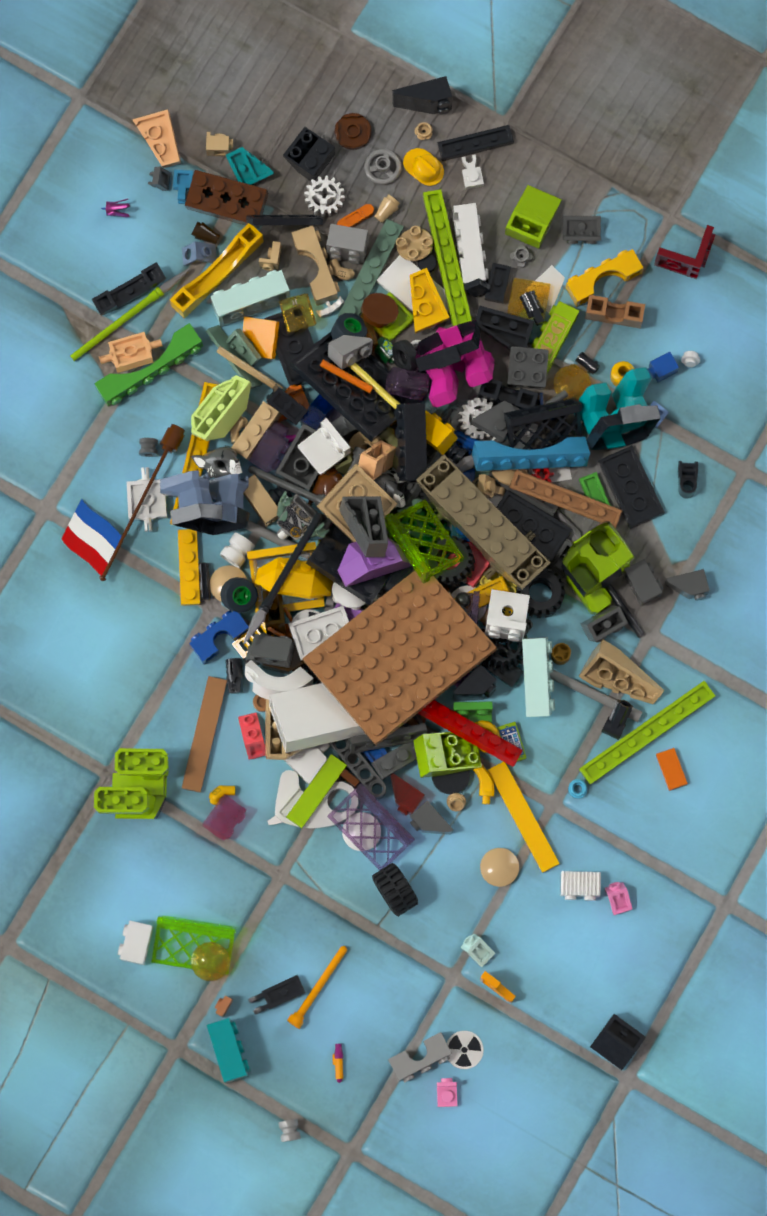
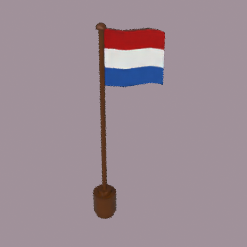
M171 424L167 428L160 442L164 453L123 535L107 520L92 511L83 499L80 500L61 539L71 551L88 562L98 572L101 581H106L105 577L167 453L177 452L185 436L183 428L175 424Z

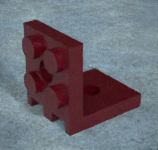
M706 226L696 259L659 247L654 266L697 279L700 268H705L716 235L713 234L714 227Z

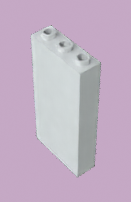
M323 683L272 694L269 697V708L286 753L365 735L364 731Z

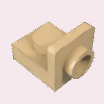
M273 241L272 247H269V259L259 258V265L264 270L273 271L274 269H279L280 242Z

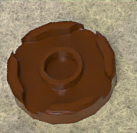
M358 113L343 115L335 124L334 131L336 141L340 146L349 150L361 149L367 145L372 132L370 122Z
M382 293L368 295L361 306V312L365 321L377 328L391 326L396 321L399 313L396 302L388 295Z

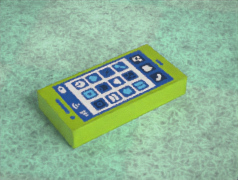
M516 722L497 727L502 739L523 750L517 762L527 759Z

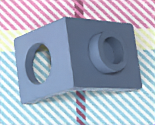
M195 241L183 247V266H187L195 261L213 263L217 259L216 245ZM191 250V257L188 260L187 253Z

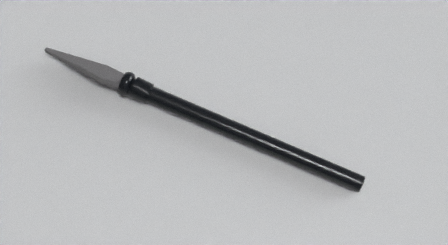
M557 510L556 512L561 523L572 529L568 539L574 543L581 538L579 530ZM610 583L605 589L612 597L616 606H620L627 622L637 637L643 636L644 632Z
M316 512L268 596L252 617L243 644H246L265 621L266 614L269 613L275 597L323 516L320 513Z

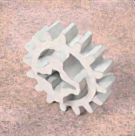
M318 176L317 182L312 179V186L307 185L308 191L304 192L305 197H307L305 204H309L308 209H314L315 215L321 212L322 217H324L325 213L331 216V211L338 213L337 207L342 208L343 203L341 201H345V196L342 195L344 194V188L340 189L341 183L335 184V178L333 177L330 181L328 176H325L324 180Z
M474 398V401L468 400V405H462L464 412H459L462 418L458 422H463L460 428L466 429L465 435L471 434L472 439L490 437L489 434L482 430L476 431L478 428L471 425V421L473 418L491 409L493 403L487 402V399L480 400V398Z

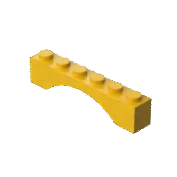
M248 223L234 237L224 252L202 274L183 286L170 299L171 307L185 319L264 242L263 234Z

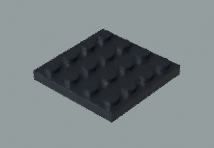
M333 523L329 528L330 531L322 538L306 564L368 605H371L392 573L345 587L337 570L348 545L353 543V541Z

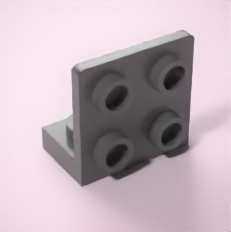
M512 346L507 387L545 390L549 351L547 349Z

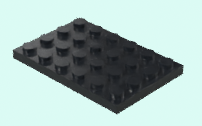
M330 332L291 361L289 366L372 442L397 422L395 409L374 389L368 393L320 366L324 359L340 368L328 357L329 342L333 341ZM372 354L355 362L400 404L420 403L421 399ZM350 367L342 369L347 373L355 376L356 378L364 381Z

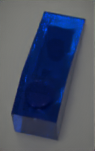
M319 394L300 420L301 426L305 424L317 431L321 428L320 422L326 418L328 419L335 408Z

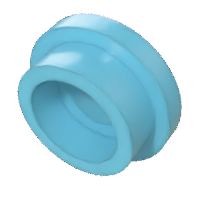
M581 779L573 780L568 786L569 794L576 799L583 798L588 791L587 784ZM580 786L581 792H575L574 787Z

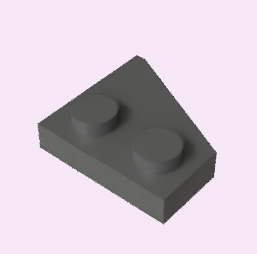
M503 401L473 418L471 425L503 442L508 434L504 413L520 409Z

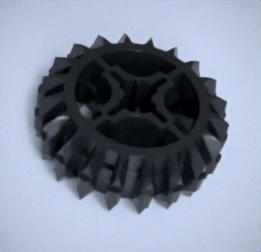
M493 638L497 650L486 658L488 659L486 664L488 667L493 663L494 670L497 669L498 665L501 666V671H504L505 665L510 670L512 669V663L518 666V660L523 661V645L521 641H517L518 650L513 654L510 648V644L513 641L508 640V638ZM499 642H501L502 644L506 643L505 648L504 646L498 647ZM501 653L508 658H498L495 655Z

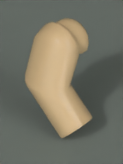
M241 416L231 428L230 438L232 444L240 436L239 431L241 428L247 426V418Z

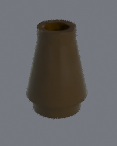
M197 222L191 234L195 237L194 239L216 245L220 234L216 233L204 222Z

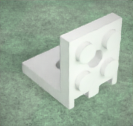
M492 589L485 635L491 638H508L510 641L522 642L526 630L530 595ZM503 608H511L513 614L505 616L502 613Z

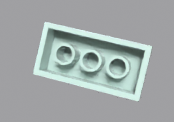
M282 270L270 271L261 278H251L249 282L235 284L226 291L218 290L211 296L212 306L220 327L291 302L290 290Z
M548 637L522 639L526 717L550 716L552 711L555 710V699H551V692L554 691V680H550V673L553 672V661L549 660V653H552V642L548 641Z

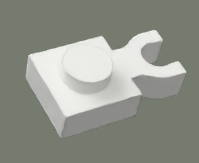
M472 155L471 163L466 162V158L462 157V164L466 168L462 170L465 190L484 186L481 168L475 167L476 155Z

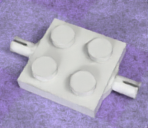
M149 467L141 468L142 479L127 482L129 520L151 479L149 478ZM160 479L153 481L134 519L144 521L145 532H148V524L149 532L153 531L152 520L167 518L166 496L160 493Z

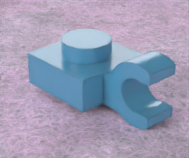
M174 170L173 190H178V204H185L186 190L189 191L193 170Z

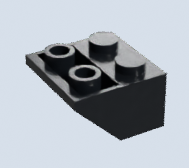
M304 127L285 151L283 157L299 174L309 181L312 179L316 181L335 156V147L307 127Z
M613 1014L590 1048L620 1070H623L646 1036Z

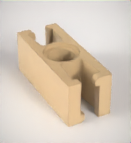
M254 474L248 478L249 487L243 495L265 526L268 527L279 519L277 516L278 507Z

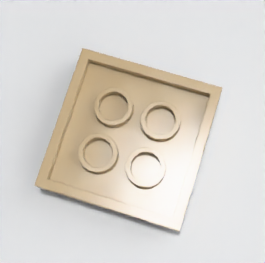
M355 464L316 507L353 542H356L339 511L342 497L381 496L384 518L393 510L397 503Z

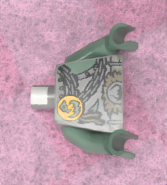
M285 491L278 502L277 516L279 520L277 524L281 528L277 535L281 540H286L289 536L294 540H299L317 511L297 493L292 497H288ZM321 523L316 527L311 538L317 536L324 538L330 530H325L323 528L325 524Z

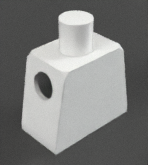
M327 743L305 748L284 761L309 785L326 762L327 757L323 753L330 745Z

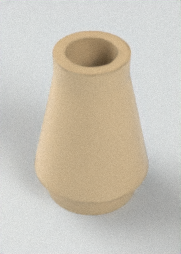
M388 194L387 197L383 198L374 217L383 223L399 209L400 203Z

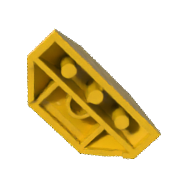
M278 557L258 568L255 584L270 592L289 558ZM297 560L278 594L306 599L331 596L333 581L307 565V561Z

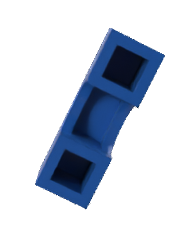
M227 611L222 615V620L217 623L215 621L206 627L207 630L204 633H197L191 638L190 647L203 664H206L219 654L218 649L214 645L218 635L227 634L235 642L248 631L249 626L238 612Z

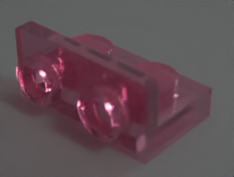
M224 794L201 826L218 839L224 841L231 837L236 824H239L245 818L247 809Z

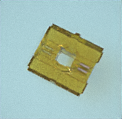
M304 293L279 301L287 332L298 331L317 324L308 294ZM301 309L302 315L295 317L293 311Z

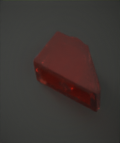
M393 773L391 775L395 804L398 807L397 810L405 816L408 814L412 815L425 798V794Z

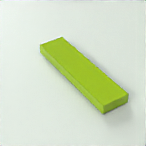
M331 754L286 818L302 829L347 765Z

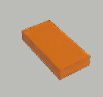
M675 748L656 754L669 791L688 784Z

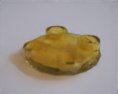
M571 364L561 368L555 374L553 386L556 394L563 390L567 392L568 397L565 399L575 397L579 400L586 388L591 386V381L588 374L576 364Z
M203 943L192 954V969L203 980H218L229 969V954L220 943Z

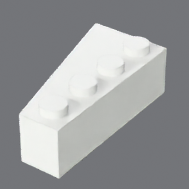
M476 203L453 206V223L463 285L478 278L486 282L489 279L488 269L484 268L486 254L485 250L482 251L481 244H484L483 234L479 231L481 220L480 215H477Z

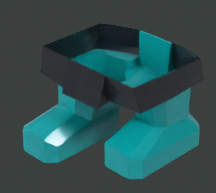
M646 367L626 372L613 393L607 383L593 384L586 388L578 400L582 403V411H580L581 421L584 422L589 436L586 441L591 450L624 447L645 440L661 419L658 406H648L643 398L652 379ZM610 396H612L617 410L611 415L606 410Z

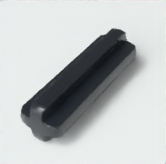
M204 562L198 565L200 599L209 600L211 598L209 564Z

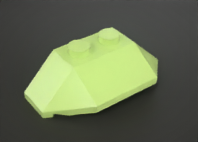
M235 375L232 379L213 387L191 416V433L206 441L224 438L247 409L251 382Z

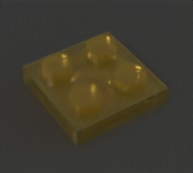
M513 278L507 313L529 319L519 297L535 290L540 305L544 310V313H541V315L545 319L550 284Z

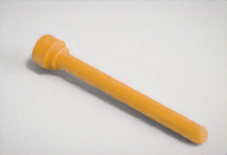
M346 946L340 947L299 1010L291 1014L287 1019L296 1028L300 1029L303 1025V1016L346 954Z

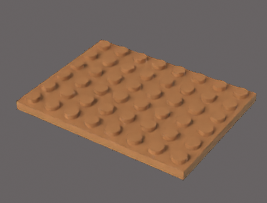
M422 564L302 659L377 746L493 654L497 647Z

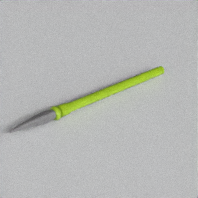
M191 268L166 281L160 287H156L155 291L153 290L145 299L71 354L72 360L76 361L149 304L163 297L164 293L170 290Z

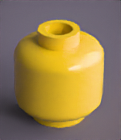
M621 361L612 367L610 379L616 387L626 372L634 369L632 364Z

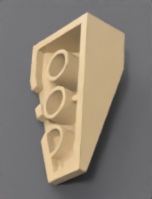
M604 639L593 650L579 674L581 679L600 689L605 687L617 694L619 692L625 693L633 699L654 704L664 692L663 688L621 650Z

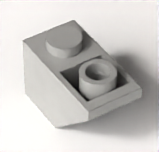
M343 335L329 342L328 357L341 369H344L371 355L373 340L366 337Z

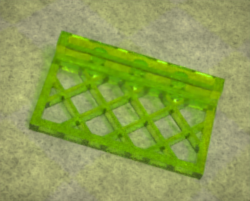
M426 499L395 515L390 513L385 516L386 527L401 547L423 584L430 581L431 576L464 560L463 555ZM425 507L427 510L426 517L417 515V510ZM405 516L411 518V521L407 525L401 523L399 519ZM414 519L424 521L423 527L412 526ZM427 522L435 523L437 525L436 531L425 529ZM410 530L421 532L419 539L411 538L409 536ZM424 533L434 535L432 543L422 540ZM437 536L446 539L445 546L435 543ZM420 545L429 546V553H421L419 551ZM433 548L443 550L442 557L431 555ZM446 551L454 552L457 556L453 559L444 558ZM429 560L440 561L439 566L431 570L428 565Z
M159 915L151 963L229 975L237 927ZM161 928L169 929L173 937L164 942L160 937ZM182 932L189 933L192 938L186 945H183L177 937ZM202 935L208 936L212 942L204 949L196 940ZM175 938L181 948L172 954L166 944ZM221 938L230 939L229 948L222 952L216 942ZM194 941L201 951L192 957L185 947ZM214 944L220 954L211 960L205 950ZM164 946L170 956L165 960L156 959L157 950ZM182 949L190 958L184 963L178 962L174 956ZM201 953L209 961L204 966H198L194 960ZM221 955L226 961L225 970L217 969L213 963Z

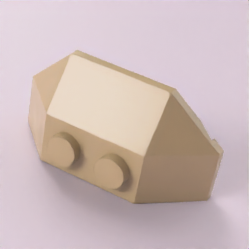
M266 699L265 756L266 759L286 760L301 750L285 752L269 708V700Z

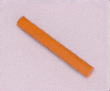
M324 359L320 364L322 368L368 393L371 392L373 386Z

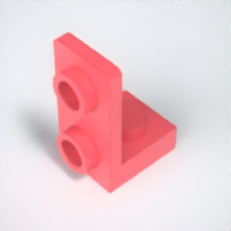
M257 713L239 716L238 719L248 759L265 756V743Z

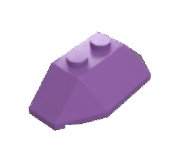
M387 537L388 546L385 557H365L357 541L350 543L337 571L345 587L411 567L413 563L408 558L404 548Z

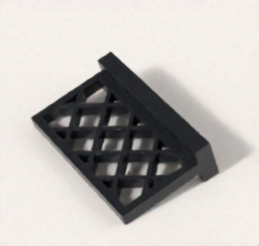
M574 397L504 413V420L507 422L509 447L514 448L520 441L525 445L522 449H544L562 442L572 429L576 431V437H582L580 415L582 403ZM575 413L573 422L571 424L567 423L565 419L568 415ZM551 418H557L559 421L553 429L547 425ZM534 422H540L541 425L536 432L529 429ZM562 423L569 426L563 435L557 432ZM522 426L523 429L519 435H514L513 427ZM544 427H547L551 431L543 439L539 434ZM529 431L533 435L526 443L521 438ZM554 434H557L560 439L555 444H550L548 441ZM536 438L543 441L539 447H531Z

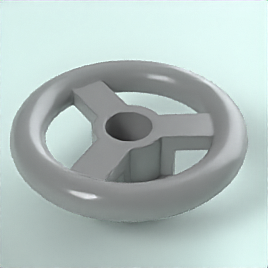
M379 149L373 151L367 157L364 170L372 182L386 185L395 181L400 175L401 161L394 152L387 149ZM378 155H383L379 156L376 159L375 166H370V163L373 158H375ZM389 156L396 164L394 173L390 170ZM381 164L386 165L384 168L380 167ZM379 171L385 173L389 178L379 179L372 173Z

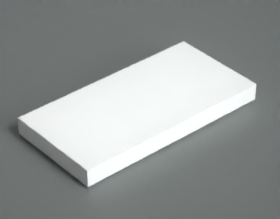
M399 255L377 279V283L386 291L391 292L399 302L413 312L409 275L421 269ZM433 280L446 311L449 313L445 291Z

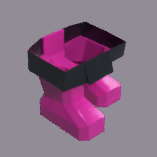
M476 320L438 331L418 342L416 362L419 372L426 370L432 380L429 399L433 407H440L456 400L459 379L453 368V364L463 360L465 363L466 380L469 387H475L493 379L495 360L491 352L484 350L480 338V327Z

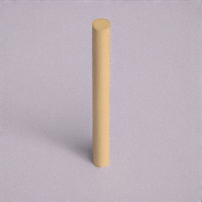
M219 346L216 352L270 388L273 389L275 384L283 389L281 385L223 347Z

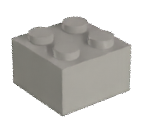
M330 224L326 244L327 257L341 261V259L349 260L352 264L364 263L368 245V230Z

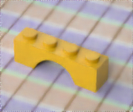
M623 250L617 255L618 257L612 260L608 258L601 262L600 266L596 268L594 266L584 271V274L580 276L574 275L569 278L566 283V290L575 306L578 307L588 302L589 295H594L595 283L605 276H617L627 282L642 274L643 266L634 250Z

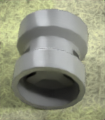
M298 1119L278 1122L279 1128L283 1132L281 1142L301 1139L300 1133L296 1130Z

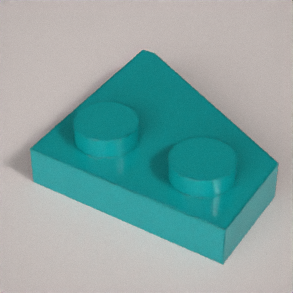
M243 146L226 154V158L238 182L251 185L274 174L271 168Z

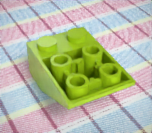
M527 185L506 225L505 235L539 249L562 199Z
M452 732L422 734L413 740L420 778L441 776L482 767L478 747Z

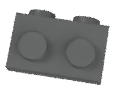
M563 216V240H567V243L577 244L578 241H585L587 244H596L597 241L601 240V216Z

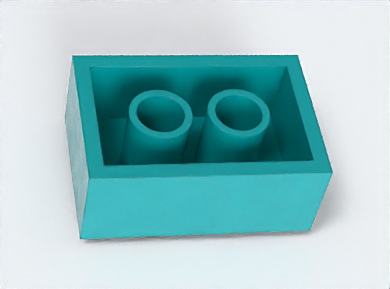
M226 1018L206 1025L224 1083L228 1084L249 1077L247 1072L251 1070L248 1060H243L242 1053L245 1050L242 1041L237 1040L236 1034H239L236 1022Z

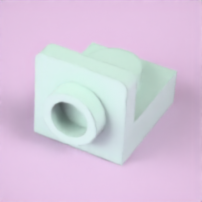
M476 934L468 936L461 946V949L467 952L480 967H483L495 954Z

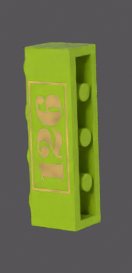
M561 301L558 302L557 306H552L549 312L551 316L549 321H544L540 329L542 332L540 338L536 337L531 346L536 349H547L549 351L547 374L579 316V310Z

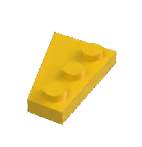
M425 268L410 274L415 334L449 320L450 317L428 269Z

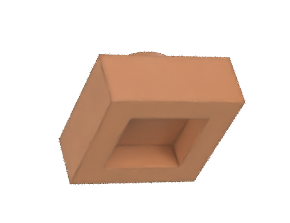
M227 996L223 999L220 998L215 1005V1009H217L216 1014L224 1018L233 1000Z

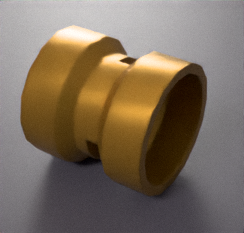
M565 643L556 644L551 653L552 661L557 665L566 664L571 655L570 647Z

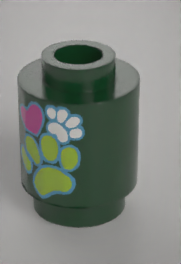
M380 337L372 345L375 349L374 352L385 364H394L392 342L388 338Z

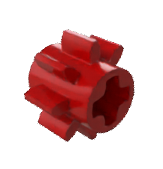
M550 468L532 469L535 474H531V476L541 479L539 473L543 472L545 478L542 480L551 483L552 481L549 477H553L554 473L549 472Z

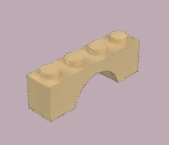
M312 225L291 232L298 255L310 257L319 267L317 277L310 283V289L316 306L338 299L337 292H340L337 281L333 282L331 277L334 273L331 264L327 265L325 258H328L324 247H320L319 241H321L319 231H315Z

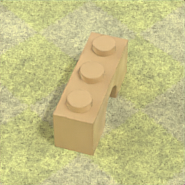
M263 401L231 448L251 461L261 446L262 438L270 429L274 428L282 414Z

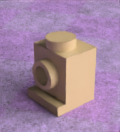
M207 132V156H226L227 153H230V150H233V139H229V136L220 133L211 136V132Z

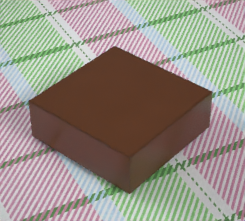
M344 769L340 774V777L356 789L359 786V779Z

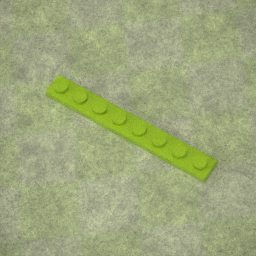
M441 189L423 192L422 196L452 325L456 326L472 321L445 203Z
M705 681L701 682L579 768V771L589 785L593 784L712 700L715 694Z

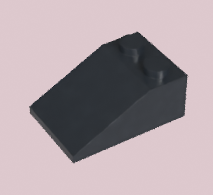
M447 76L392 90L393 107L429 114L439 113L442 115L448 113L449 110H452V93Z

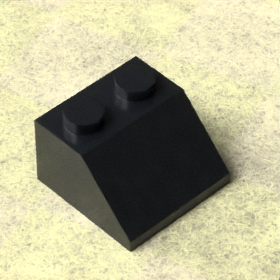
M479 664L453 691V699L455 701L483 700L485 697L489 698L496 691L497 679Z

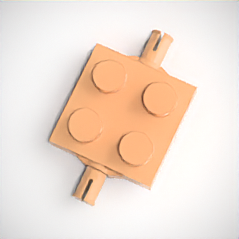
M145 332L108 342L110 347L109 354L99 356L101 364L112 361L117 373L154 363L151 355L152 349L163 347L161 339L149 342Z

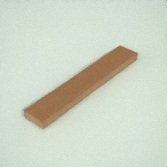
M515 470L509 486L510 489L599 523L610 521L614 528L617 527L623 511L518 470Z
M208 676L182 789L201 793L227 680Z

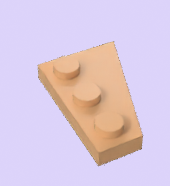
M168 109L133 119V122L163 168L181 164Z

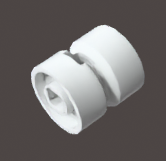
M235 532L229 540L230 545L224 547L220 556L231 565L241 568L246 560L245 555H247L248 551H252L255 545L244 536Z

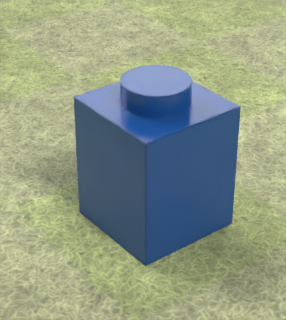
M668 352L650 361L648 370L652 379L655 378L658 383L676 374L679 366L671 352Z

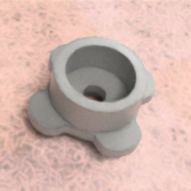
M523 245L518 246L515 252L510 254V258L517 262L518 267H524L525 263L528 260H532L533 257L532 253H529Z

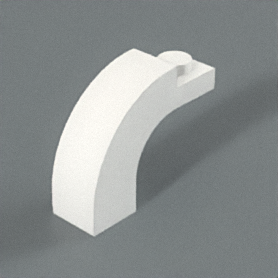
M252 660L245 664V677L249 682H253L252 691L264 699L269 700L272 694L313 685L314 678L301 667L287 676L274 677L265 673Z

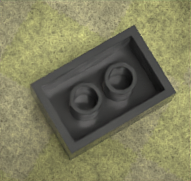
M303 424L275 474L280 479L312 492L319 473L298 449V445L316 432V430Z

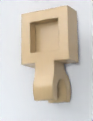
M486 474L479 475L477 488L486 498H493L496 494L504 496L505 488L496 486L495 479Z

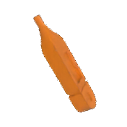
M366 204L340 219L336 225L354 227L374 214V208L371 204Z

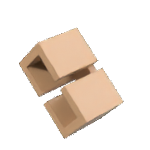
M379 440L371 448L369 447L361 453L358 466L371 479L375 480L393 466L396 447Z

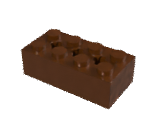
M195 170L185 207L187 210L246 226L248 224L246 216L263 215L269 193L264 188ZM211 191L213 195H209V198H207L205 193ZM229 196L231 200H227V203H225L223 198ZM247 201L249 205H245V208H242L241 203ZM253 225V226H254L256 229H259V226H260V225Z

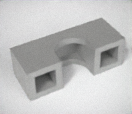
M441 1032L423 1041L427 1049L424 1059L414 1061L408 1056L406 1050L388 1059L398 1081L403 1080L405 1083L415 1078L414 1073L418 1071L425 1073L432 1069L431 1065L438 1061L440 1065L450 1059L449 1055L452 1053Z

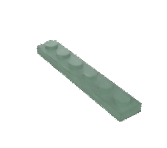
M386 219L338 317L344 313H353L360 316L362 303L371 294L376 285L377 279L380 277L404 226Z

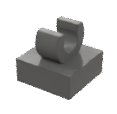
M161 166L154 167V171L149 173L153 180L148 182V184L162 191H168L171 172Z

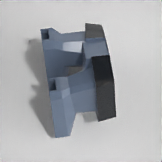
M189 471L160 479V493L168 497L178 498L179 508L170 511L172 525L210 535L226 533L248 526L250 513L243 510V493L249 487L248 477L240 479L239 474H229L209 480L208 473L199 477V471Z

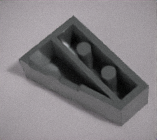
M381 496L342 497L339 511L364 556L385 557L388 538Z

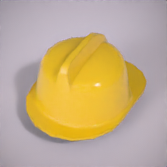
M415 148L408 151L404 156L403 165L405 170L420 183L433 186L442 180L444 176L443 165L428 151Z

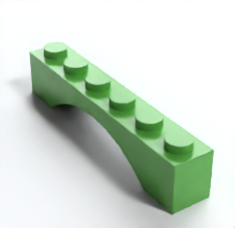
M189 323L174 332L166 351L150 366L132 373H110L94 383L95 387L107 406H114L121 402L122 398L127 394H134L141 385L150 384L157 375L167 373L174 364L179 365L184 362L185 357L190 354H197L201 347H203L202 340Z

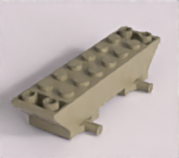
M443 455L416 479L438 511V514L430 521L436 526L444 518L455 528L457 527L480 550L491 566L483 573L487 580L495 573H498L508 582H512L523 590L551 564L530 542L536 535L530 530L524 536L477 488L479 477L471 482Z

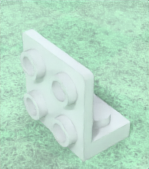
M327 418L320 422L321 428L298 445V449L319 475L324 474L351 453L350 446Z

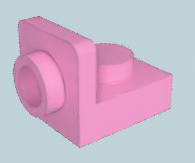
M614 882L604 888L608 895L613 915L632 910L629 894L623 882Z
M442 1078L441 1082H437L438 1107H457V1082H453V1078Z

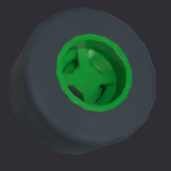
M353 313L341 314L331 330L333 340L343 335L366 337L368 334L366 322L363 318Z
M235 577L224 583L220 596L226 608L242 613L254 607L257 602L258 593L257 588L251 581Z

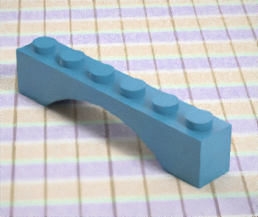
M567 437L554 446L535 450L511 448L493 440L474 441L472 451L476 471L587 466L590 456L585 437Z

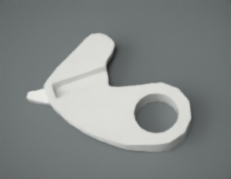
M286 770L282 773L276 798L275 816L268 820V825L283 822L298 827L286 818L304 793L299 786L298 773L295 771ZM335 782L303 828L331 827L347 820L355 813L358 807L357 792L351 785L345 782ZM336 790H343L351 797L350 807L341 813L331 810L327 803L329 795Z

